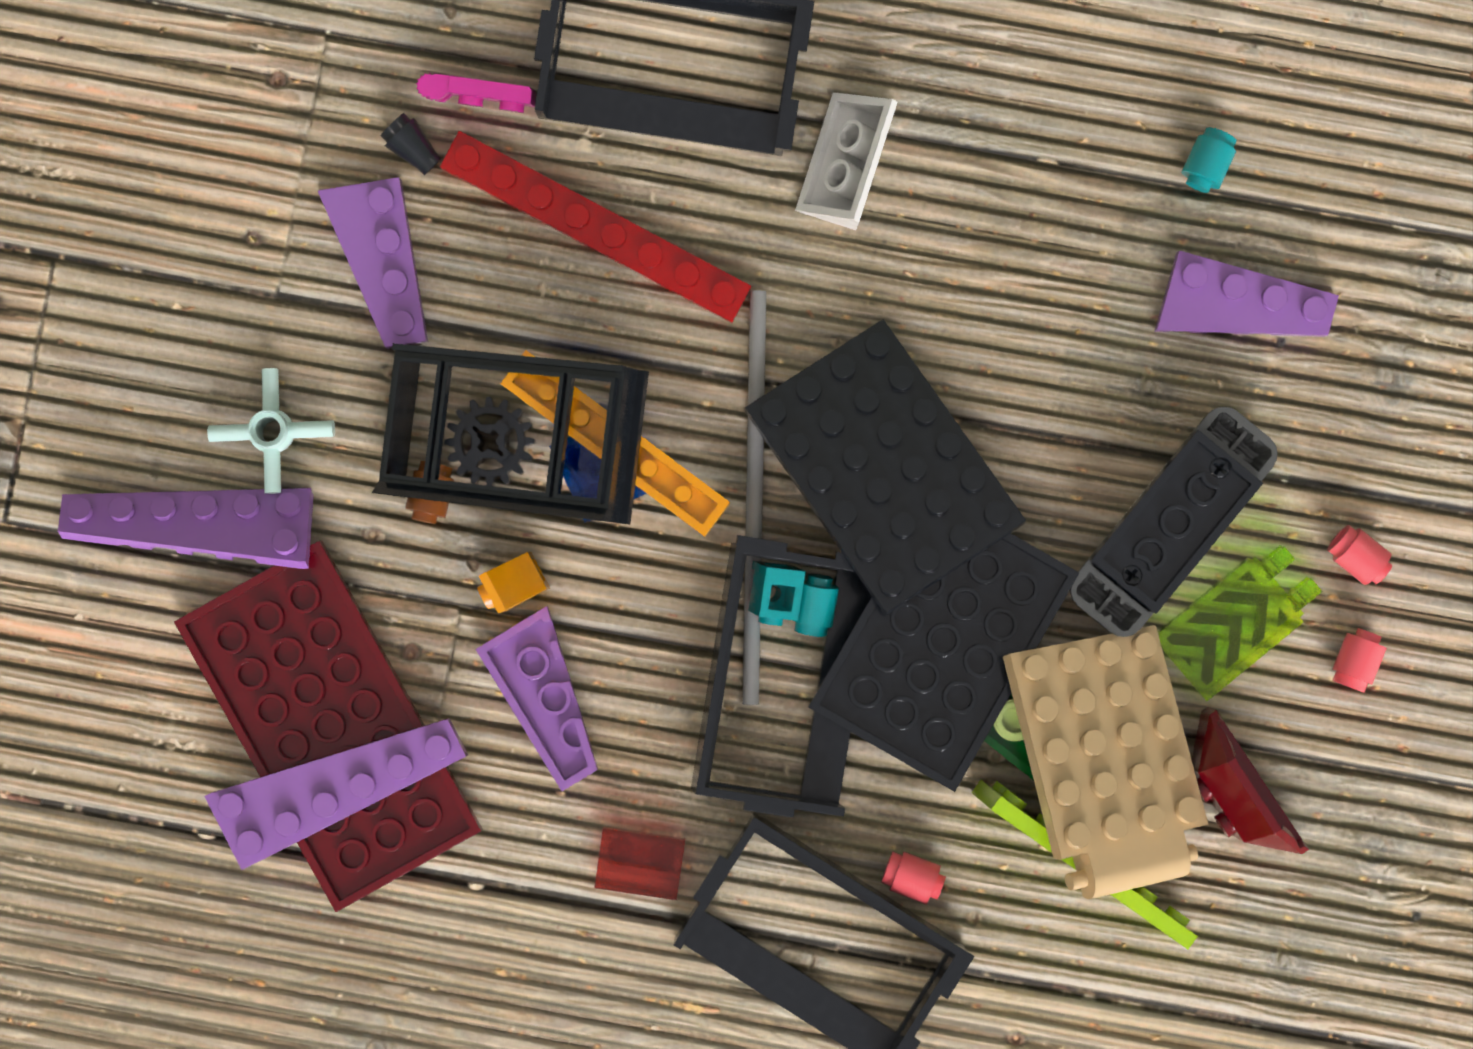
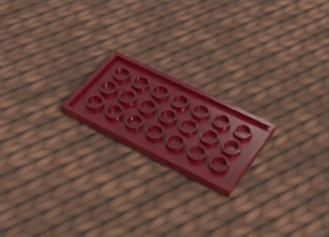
M322 540L310 545L309 569L274 565L174 621L260 777L425 726ZM447 766L297 842L333 909L335 912H338L478 834L483 828Z

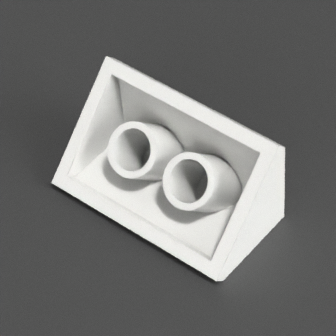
M833 92L795 209L796 211L853 230L857 229L897 101L887 98Z

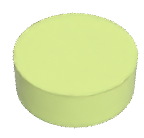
M1008 699L993 727L1002 738L1008 741H1021L1024 739L1014 700Z

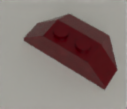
M1210 707L1202 710L1191 760L1202 800L1205 803L1211 800L1218 810L1219 814L1214 816V819L1228 838L1234 835L1244 843L1298 854L1307 852L1309 848L1264 783L1218 711Z

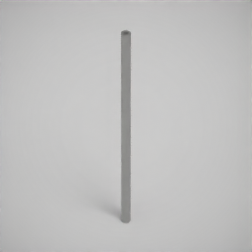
M761 290L750 291L748 405L765 395L766 291ZM748 417L746 536L762 539L764 439ZM747 556L745 563L743 705H759L760 622H758L759 617L749 612L748 608L754 575L752 563L753 561H762V558Z

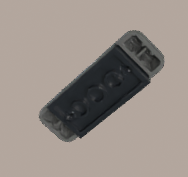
M1219 407L1211 410L1078 571L1079 575L1070 589V595L1075 604L1116 636L1128 637L1137 633L1153 613H1158L1262 486V480L1277 461L1278 451L1275 443L1269 436L1233 408Z

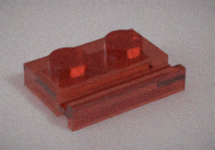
M603 827L594 888L677 900L686 838Z

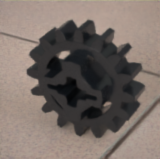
M486 397L484 407H480L475 400H471V412L467 414L458 409L456 414L461 419L459 424H447V428L455 432L454 438L444 440V445L454 447L455 452L450 454L447 459L449 462L460 461L461 465L456 472L459 476H463L469 471L472 472V484H478L482 477H486L487 486H495L496 477H500L505 484L511 483L509 475L511 471L520 475L525 473L520 465L522 459L532 461L534 458L531 454L525 452L526 446L536 444L535 439L526 437L525 434L533 425L531 422L520 423L519 419L524 413L522 409L518 408L512 413L508 412L510 407L508 400L504 399L499 407H495L492 397ZM489 414L503 417L495 424L485 425L477 419ZM477 429L492 436L498 433L499 436L496 439V443L499 446L498 449L504 455L502 456L499 452L490 449L483 451L482 447L485 445V442ZM514 429L518 440L515 455L509 450V436L514 432ZM465 431L471 434V449L467 454H465L463 447ZM488 459H496L503 465V467L495 470L478 468L480 464L482 465Z

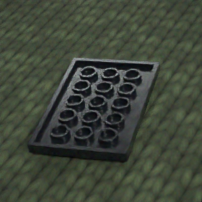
M884 319L745 407V412L885 616L1008 536L1026 522L1024 516Z
M1009 534L886 616L871 596L808 708L955 792L1012 693L1003 656L1038 647L1079 572L1017 536Z

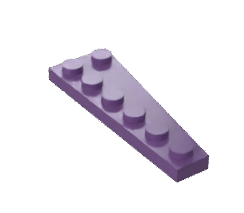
M311 488L281 489L280 494H265L264 489L62 494L58 533L62 539L116 546L129 545L132 548L148 550L160 547L175 549L179 554L193 555V552L215 554L219 559L233 560L234 557L255 559L259 564L309 569L314 495Z
M450 718L214 791L204 797L241 870L449 766L468 756V753Z

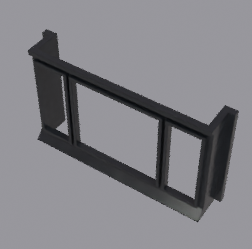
M393 343L392 350H395L380 476L379 482L372 493L630 525L649 371L637 370L623 365ZM420 364L437 365L424 475L423 478L406 476L419 369ZM452 367L560 377L546 492L438 480ZM575 379L611 382L597 499L561 494Z

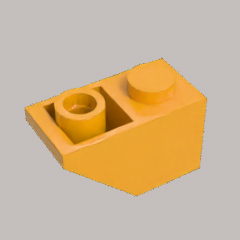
M526 552L479 575L482 585L477 587L488 609L495 608L498 614L508 611L550 589L532 552Z

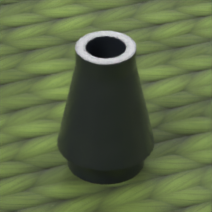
M405 113L394 120L380 135L387 142L386 148L417 168L423 175H426L442 159L434 150L416 119H410Z

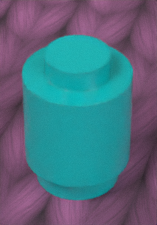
M1207 127L1203 135H1198L1181 172L1187 178L1186 184L1204 193H1209L1210 188L1219 189L1236 154L1234 149L1237 142L1236 138L1227 132L1212 127Z
M816 573L808 574V578L804 580L798 621H795L794 631L815 637L827 636L828 628L833 627L839 587L832 584V577Z

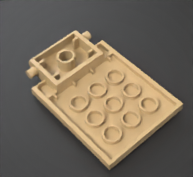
M1156 625L1143 627L1137 633L1128 637L1116 636L1112 633L1003 656L1053 858L1061 860L1073 857L1076 872L1065 875L1067 888L1069 890L1081 888L1082 896L1090 900L1188 875L1191 861L1198 859V851L1195 845H1187L1184 830L1209 824Z

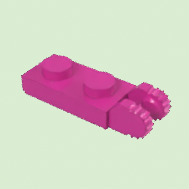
M424 73L423 76L420 75L421 77L417 79L418 82L416 83L418 93L422 94V97L426 96V99L431 101L435 100L445 103L451 97L459 96L458 104L483 107L484 100L500 102L499 110L515 113H524V106L535 107L537 92L528 86L435 73L434 75L431 73Z

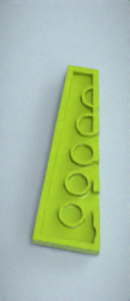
M983 780L978 782L971 792L993 812L1052 853L1041 813L1034 818L1024 811L1027 803L998 781L992 787ZM1073 857L1061 859L1076 870ZM1144 886L1110 894L1187 950H1189L1198 937L1186 927L1190 921L1186 916L1170 905L1166 911L1154 904L1158 897Z

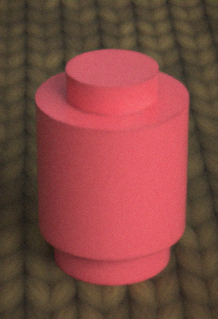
M1350 525L1344 527L1334 537L1327 551L1334 555L1333 561L1363 585H1367L1371 581L1378 584L1387 576L1392 568V564L1389 563L1392 554L1362 529L1358 528L1355 530Z
M1360 628L1357 629L1355 635L1346 633L1332 670L1336 671L1332 681L1364 693L1367 685L1373 684L1387 649L1379 645L1382 637Z
M892 851L881 883L890 886L889 891L927 905L930 897L938 899L946 876L939 874L941 865L904 851L902 855Z

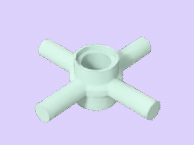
M264 368L262 369L263 410L256 413L251 418L249 424L209 425L207 435L209 442L250 440L264 454V493L280 494V452L287 449L294 438L334 437L335 423L334 420L292 422L286 413L279 410V369ZM271 421H278L280 425L278 437L273 441L266 442L263 437L264 427Z

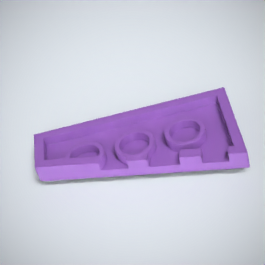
M397 177L318 190L384 346L389 349L392 348L393 343L413 345L428 342L402 180Z
M1178 251L1174 259L1154 332L1172 331L1325 337L1329 334L1339 295Z
M548 606L475 649L561 791L598 770Z

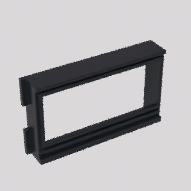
M552 0L550 11H541L534 56L535 61L542 62L535 103V112L539 119L782 156L783 150H792L799 100L791 99L799 51L807 52L815 1L635 0L792 25L778 115L555 80L567 0Z
M737 535L736 543H731L691 790L696 795L743 801V810L794 817L796 809L844 817L845 808L839 804L851 732L814 710L800 794L710 781L746 557H759L836 570L834 585L839 587L833 627L828 628L827 636L825 637L817 690L871 598V594L842 552L836 551L834 559L786 552L788 543Z
M753 812L727 856L719 855L693 896L698 902L676 934L673 944L680 950L683 945L687 946L848 1049H917L920 1040L914 1036L940 995L946 999L949 998L974 958V955L969 953L962 943L755 812ZM754 833L945 953L896 1031L705 911Z

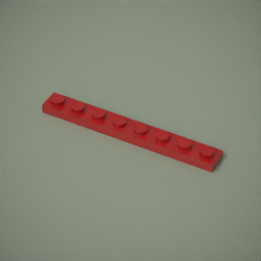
M458 131L440 165V168L445 172L731 324L752 288L751 285L461 131Z

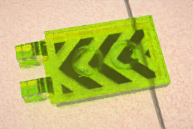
M1279 545L1265 556L1261 562L1257 557H1254L1252 560L1247 557L1158 631L1162 650L1206 701L1210 700L1304 623L1300 618L1304 614L1301 609L1322 592L1313 579L1307 576L1291 588L1288 593L1274 579L1276 575L1295 560L1284 546Z

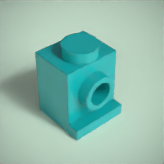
M753 561L752 569L754 570L748 611L759 617L758 622L763 624L782 626L784 619L798 621L806 571L789 564ZM775 586V595L770 598L771 588Z

